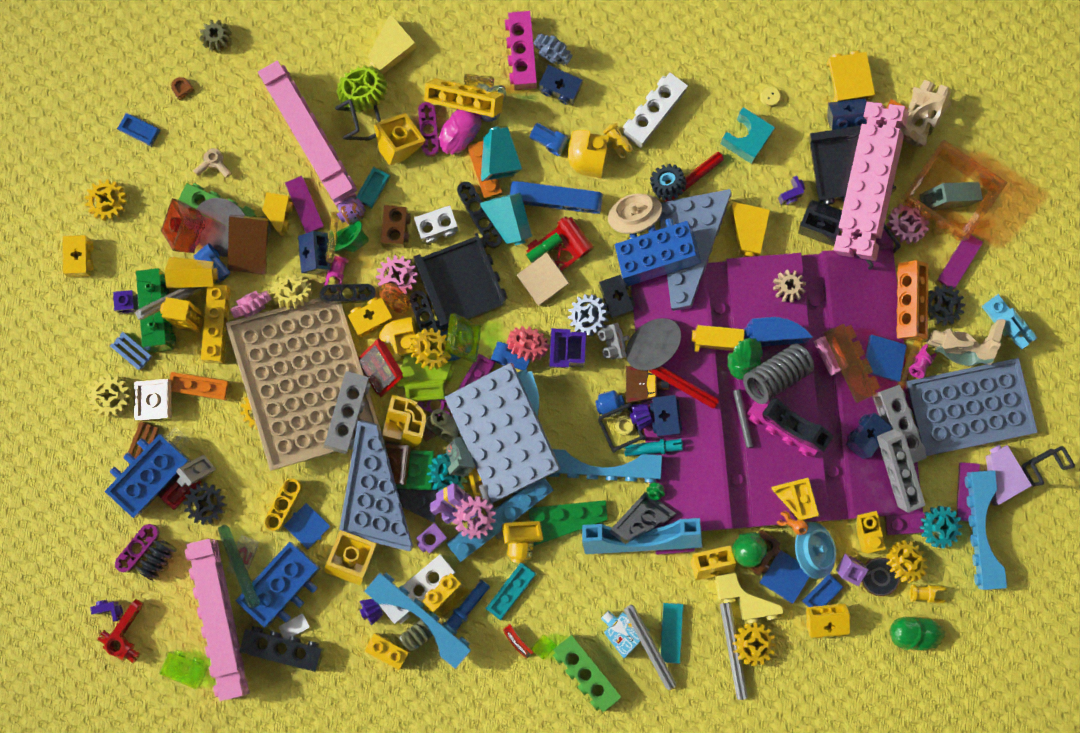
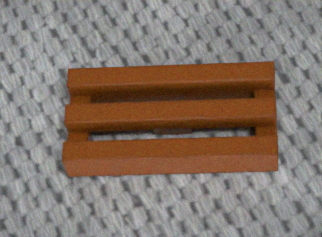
M140 421L128 452L133 456L144 427L146 428L142 438L145 441L150 429L153 430L148 444L156 438L159 431L158 427ZM138 446L135 456H133L135 459L142 452V448L140 446Z

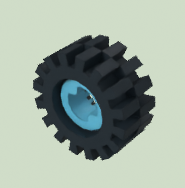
M668 164L667 167L661 165L662 169L656 168L657 173L653 171V177H650L652 189L659 199L662 197L663 200H666L668 197L669 200H672L673 196L676 199L678 198L677 194L682 195V190L686 189L685 185H687L683 171L675 164L673 167L671 164ZM667 180H671V183L666 184L665 182Z

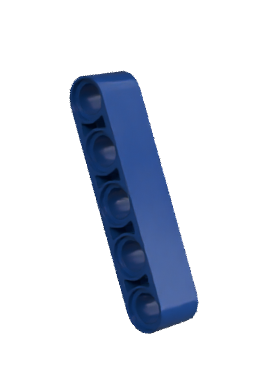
M519 181L511 182L510 195L521 193L524 205L592 214L601 213L603 193Z

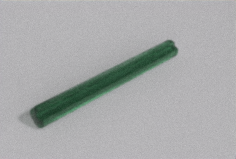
M224 524L218 528L219 535L249 608L255 609L260 605V602L230 528Z

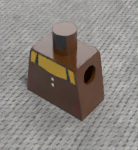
M626 366V403L636 404L651 401L655 397H660V390H670L671 384L650 373L649 370H638L632 366Z

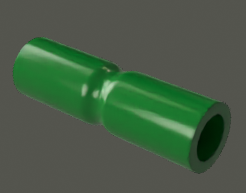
M556 232L542 244L528 252L526 256L533 263L563 241Z

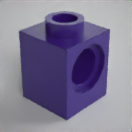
M133 290L113 292L114 311L118 314H131L139 309L138 294Z

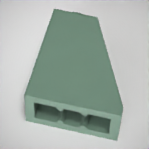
M979 182L942 183L920 194L923 212L969 206L983 200Z

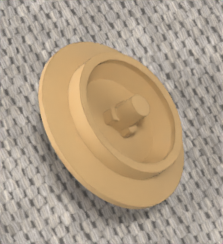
M631 194L614 204L609 211L608 222L615 231L620 233L633 234L642 232L652 227L659 220L662 214V206L660 201L654 196Z

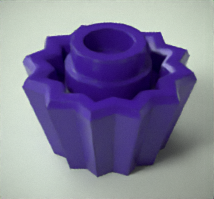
M632 404L633 413H630L633 425L637 424L641 431L653 422L648 405Z
M366 599L360 601L362 609L359 610L363 620L368 619L370 625H373L383 616L382 610L375 600Z

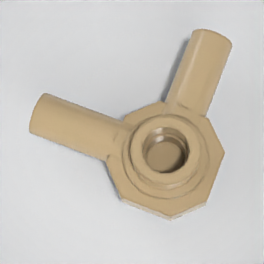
M212 148L204 154V162L193 170L197 176L209 167L217 168L225 178L232 174L223 164L224 156L218 149Z

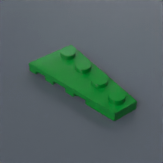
M606 500L530 508L529 519L530 521H540L543 540L541 542H533V546L580 530L582 525H592L608 520Z

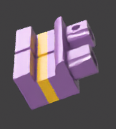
M452 483L436 493V500L430 503V511L434 515L442 512L443 521L449 524L454 519H457L453 515V512H458L455 506H461L462 499L467 502L468 496L471 495L455 483Z

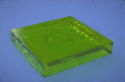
M455 313L450 314L445 351L471 363L477 362L481 326Z

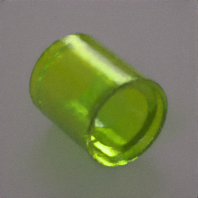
M543 634L531 650L545 660L557 645Z

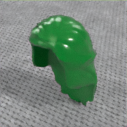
M757 338L739 341L738 345L734 347L733 353L728 354V369L732 376L743 380L746 373L761 365L760 359L763 355L761 342L757 341Z
M759 533L740 534L732 545V553L740 565L755 567L766 556L767 545Z
M901 617L896 619L890 627L892 642L903 650L925 651L936 649L938 645H941L945 637V631L942 630V626L930 618Z

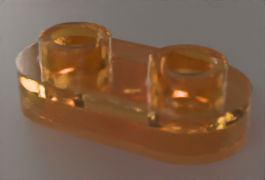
M392 283L381 285L379 292L381 298L395 312H406L409 308L410 300L399 287Z

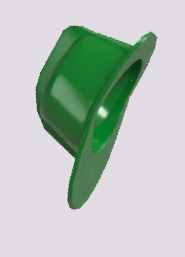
M356 221L353 225H349L334 233L328 240L329 252H336L341 249L356 252L368 243L369 239L362 230V223Z

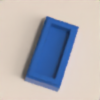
M128 113L124 115L117 128L120 132L152 147L160 133L158 128Z
M829 574L802 602L807 607L825 606L844 587Z

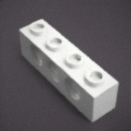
M669 73L666 77L662 76L657 83L659 87L655 91L651 90L646 97L647 102L644 106L641 104L635 111L636 116L632 120L628 119L623 126L625 129L623 135L640 148L643 147L687 90L688 85L672 73ZM667 92L669 93L670 97L663 98L661 96V93ZM651 106H655L659 109V111L653 113L649 110V108ZM643 120L648 125L646 127H641L638 125V122Z
M438 555L403 585L410 592L408 596L411 599L415 600L417 598L423 603L426 593L439 585V581L435 584L429 581V575L432 572H437L440 579L450 573L452 575L456 573L442 555ZM417 585L424 587L425 591L422 596H416L414 593V588ZM380 605L394 624L397 622L402 624L410 617L408 615L409 610L394 605Z

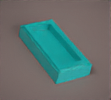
M373 166L355 199L358 198L362 204L372 209L390 179V175Z

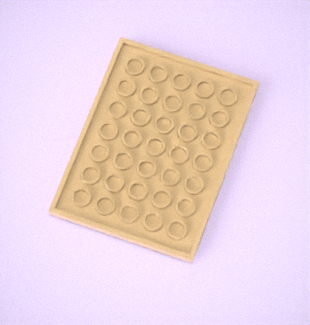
M334 293L327 296L330 299L332 295H338V293ZM316 298L309 302H304V306L297 305V309L293 306L289 310L283 307L227 322L228 334L270 471L337 452L323 447L345 372L349 371L364 376L341 303L326 304L320 298ZM351 390L348 392V396L351 399L358 398V393ZM368 391L367 395H363L362 401L365 402L363 412L358 413L357 420L379 424ZM344 409L343 415L345 417H352L353 412L350 409ZM344 427L337 429L338 434L341 436L348 434L347 429ZM353 431L351 438L355 439L356 431Z

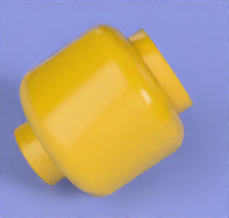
M533 542L508 544L507 556L513 562L526 563V560H530L532 557Z

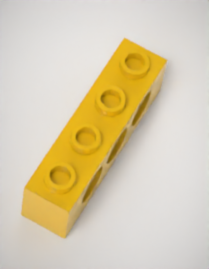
M437 78L426 83L425 102L495 117L502 112L504 93Z
M214 284V286L207 287L201 360L205 363L225 364L226 323L229 317L231 289L227 285Z
M166 297L165 302L161 304L160 313L162 317L180 330L201 333L205 314L190 301Z

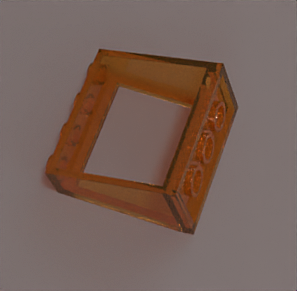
M943 139L932 152L901 199L904 200L903 203L911 209L916 208L920 211L919 214L925 219L935 221V225L938 228L951 232V236L956 240L966 241L1008 182ZM938 157L973 181L979 182L980 186L988 190L963 230L912 197Z

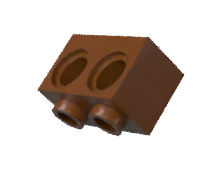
M384 205L381 232L382 246L405 248V243L409 242V232L406 230L407 224L411 223V213H408L407 207ZM395 214L402 215V219L400 221L396 222L392 220ZM394 232L401 234L397 240H392L390 237Z
M759 530L758 533L763 541L767 540L771 543V549L767 551L766 556L757 568L745 567L757 576L761 573H766L770 567V564H768L772 557L776 558L781 551V548H779L781 542L763 530Z

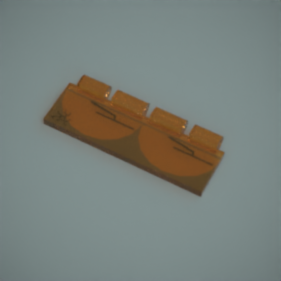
M841 324L824 332L855 402L858 403L876 395L875 390L881 387L875 376L868 377V374L872 373L873 370L867 358L860 359V356L865 355L859 340L856 342L851 340L857 337L852 325L845 327L844 324Z

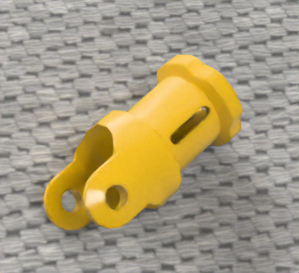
M617 123L612 124L603 131L605 135L609 136L612 148L621 159L626 157L623 147L627 152L633 150L626 136H623L619 131Z
M912 584L910 587L911 602L923 600L928 603H945L944 599L935 598V593L938 590L945 591L947 588L935 585L919 587Z

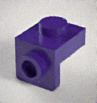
M794 176L791 180L794 189L781 193L778 197L781 205L785 203L791 205L797 202V198L802 197L804 194V183L797 176Z
M108 599L97 601L96 606L90 607L91 615L111 611L113 622L120 621L121 616H123L122 606L118 602L108 603Z

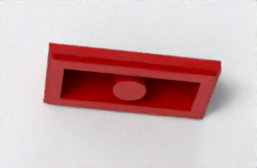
M177 475L159 494V497L175 510L186 499L185 494H191L190 488L196 489V484L202 483L200 480L190 486L185 484L181 487L177 482L180 476Z

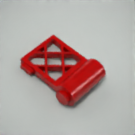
M567 216L557 222V228L540 241L535 239L528 244L527 247L529 249L526 250L527 253L557 232L563 242L559 244V247L553 248L554 250H559L557 261L554 260V262L557 263L558 267L559 264H564L559 268L561 271L594 248L572 217L567 218ZM561 251L570 252L573 258L568 262L560 261Z

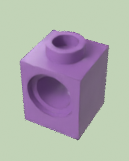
M433 523L416 539L419 541L417 546L423 553L425 551L431 553L448 538ZM429 534H433L436 537L433 545H428L425 542V538Z
M845 553L836 571L842 579L859 586L868 569L862 561Z

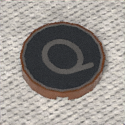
M877 557L864 564L868 571L861 583L868 593L874 596H886L897 589L900 576L895 578L896 573L889 571L892 566L887 565V562L890 560Z

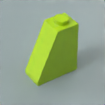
M412 354L406 355L401 366L404 378L395 387L402 389L405 388V382L443 379L444 385H446L447 381H451L454 371L451 370L452 365L448 363L444 366L441 365L438 370L435 367L429 370L427 365L422 368L421 362L415 363L416 357H411Z

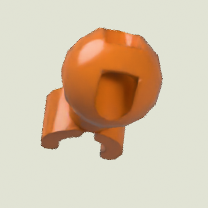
M787 511L781 512V515L787 521L780 519L777 521V524L792 527L797 535L806 534L808 524L804 520L796 521L791 518Z

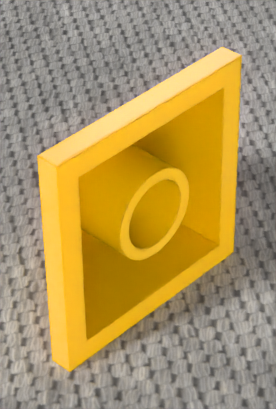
M406 113L374 124L379 151L389 165L406 160L426 141Z

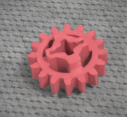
M521 326L520 330L515 327L514 331H510L508 336L507 348L512 349L511 354H517L518 359L524 357L525 361L531 359L532 362H535L536 358L541 360L542 356L545 357L549 344H547L548 339L543 338V333H537L538 329L531 330L530 326L528 329Z

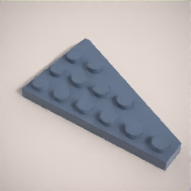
M730 189L661 202V229L667 227L665 220L668 218L673 219L674 225L688 221L693 228L701 259L700 264L667 274L672 311L692 308L702 274L705 272L709 255L713 250L716 235L718 236L723 216L727 211L729 199L732 197Z
M359 420L339 531L342 530L374 543L411 551L413 548L379 424Z

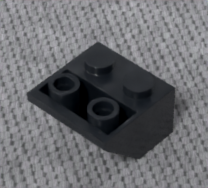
M811 199L800 224L798 234L834 247L836 237L840 232L839 224L842 210Z

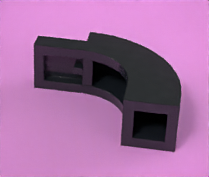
M772 398L763 412V415L772 421L771 423L778 429L820 452H825L834 437L823 426L802 418L776 398Z

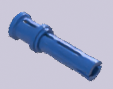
M480 580L460 607L453 610V614L448 621L443 622V625L448 624L455 630L454 634L456 635L458 628L463 622L468 620L469 613L488 589H490V586L483 582V580Z

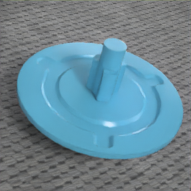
M816 522L807 523L808 531L806 534L796 536V557L800 567L808 576L821 579L828 576L834 567L836 547L833 538L824 526Z

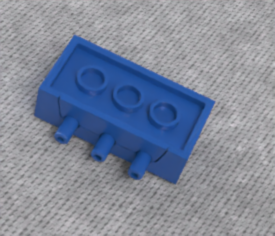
M668 218L665 220L666 228L656 231L655 225L648 228L647 234L638 236L637 233L630 234L629 240L615 244L622 278L628 286L701 263L693 228L688 221L674 225L673 219Z
M159 434L150 444L141 438L137 444L144 451L136 459L128 452L123 458L130 465L123 472H120L116 467L110 470V473L116 480L104 492L132 518H137L178 475L176 471L180 467L191 462L187 456L162 434Z
M289 542L239 596L236 602L264 628L269 627L277 617L287 623L291 617L284 609L291 601L298 608L303 606L304 602L297 595L304 587L311 593L318 589L310 580L321 568L293 542Z

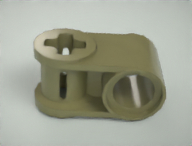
M436 409L431 415L426 417L425 427L444 441L451 443L456 437H459L460 431L454 417L445 411Z

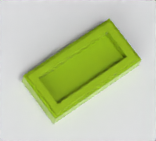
M444 380L405 382L406 398L414 401L445 399Z

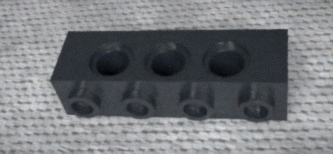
M252 626L251 629H245L239 652L317 672L324 648L319 647L320 643L309 641L306 644L301 642V638L290 636L287 639L282 637V633L271 631L268 634L263 632V628ZM261 638H265L268 641V646L265 649L259 646ZM280 643H284L287 646V651L284 654L278 651ZM300 647L306 651V656L303 659L297 656V650Z

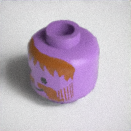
M349 197L338 205L339 212L337 216L342 223L346 222L348 225H353L356 221L364 218L366 210L358 198Z

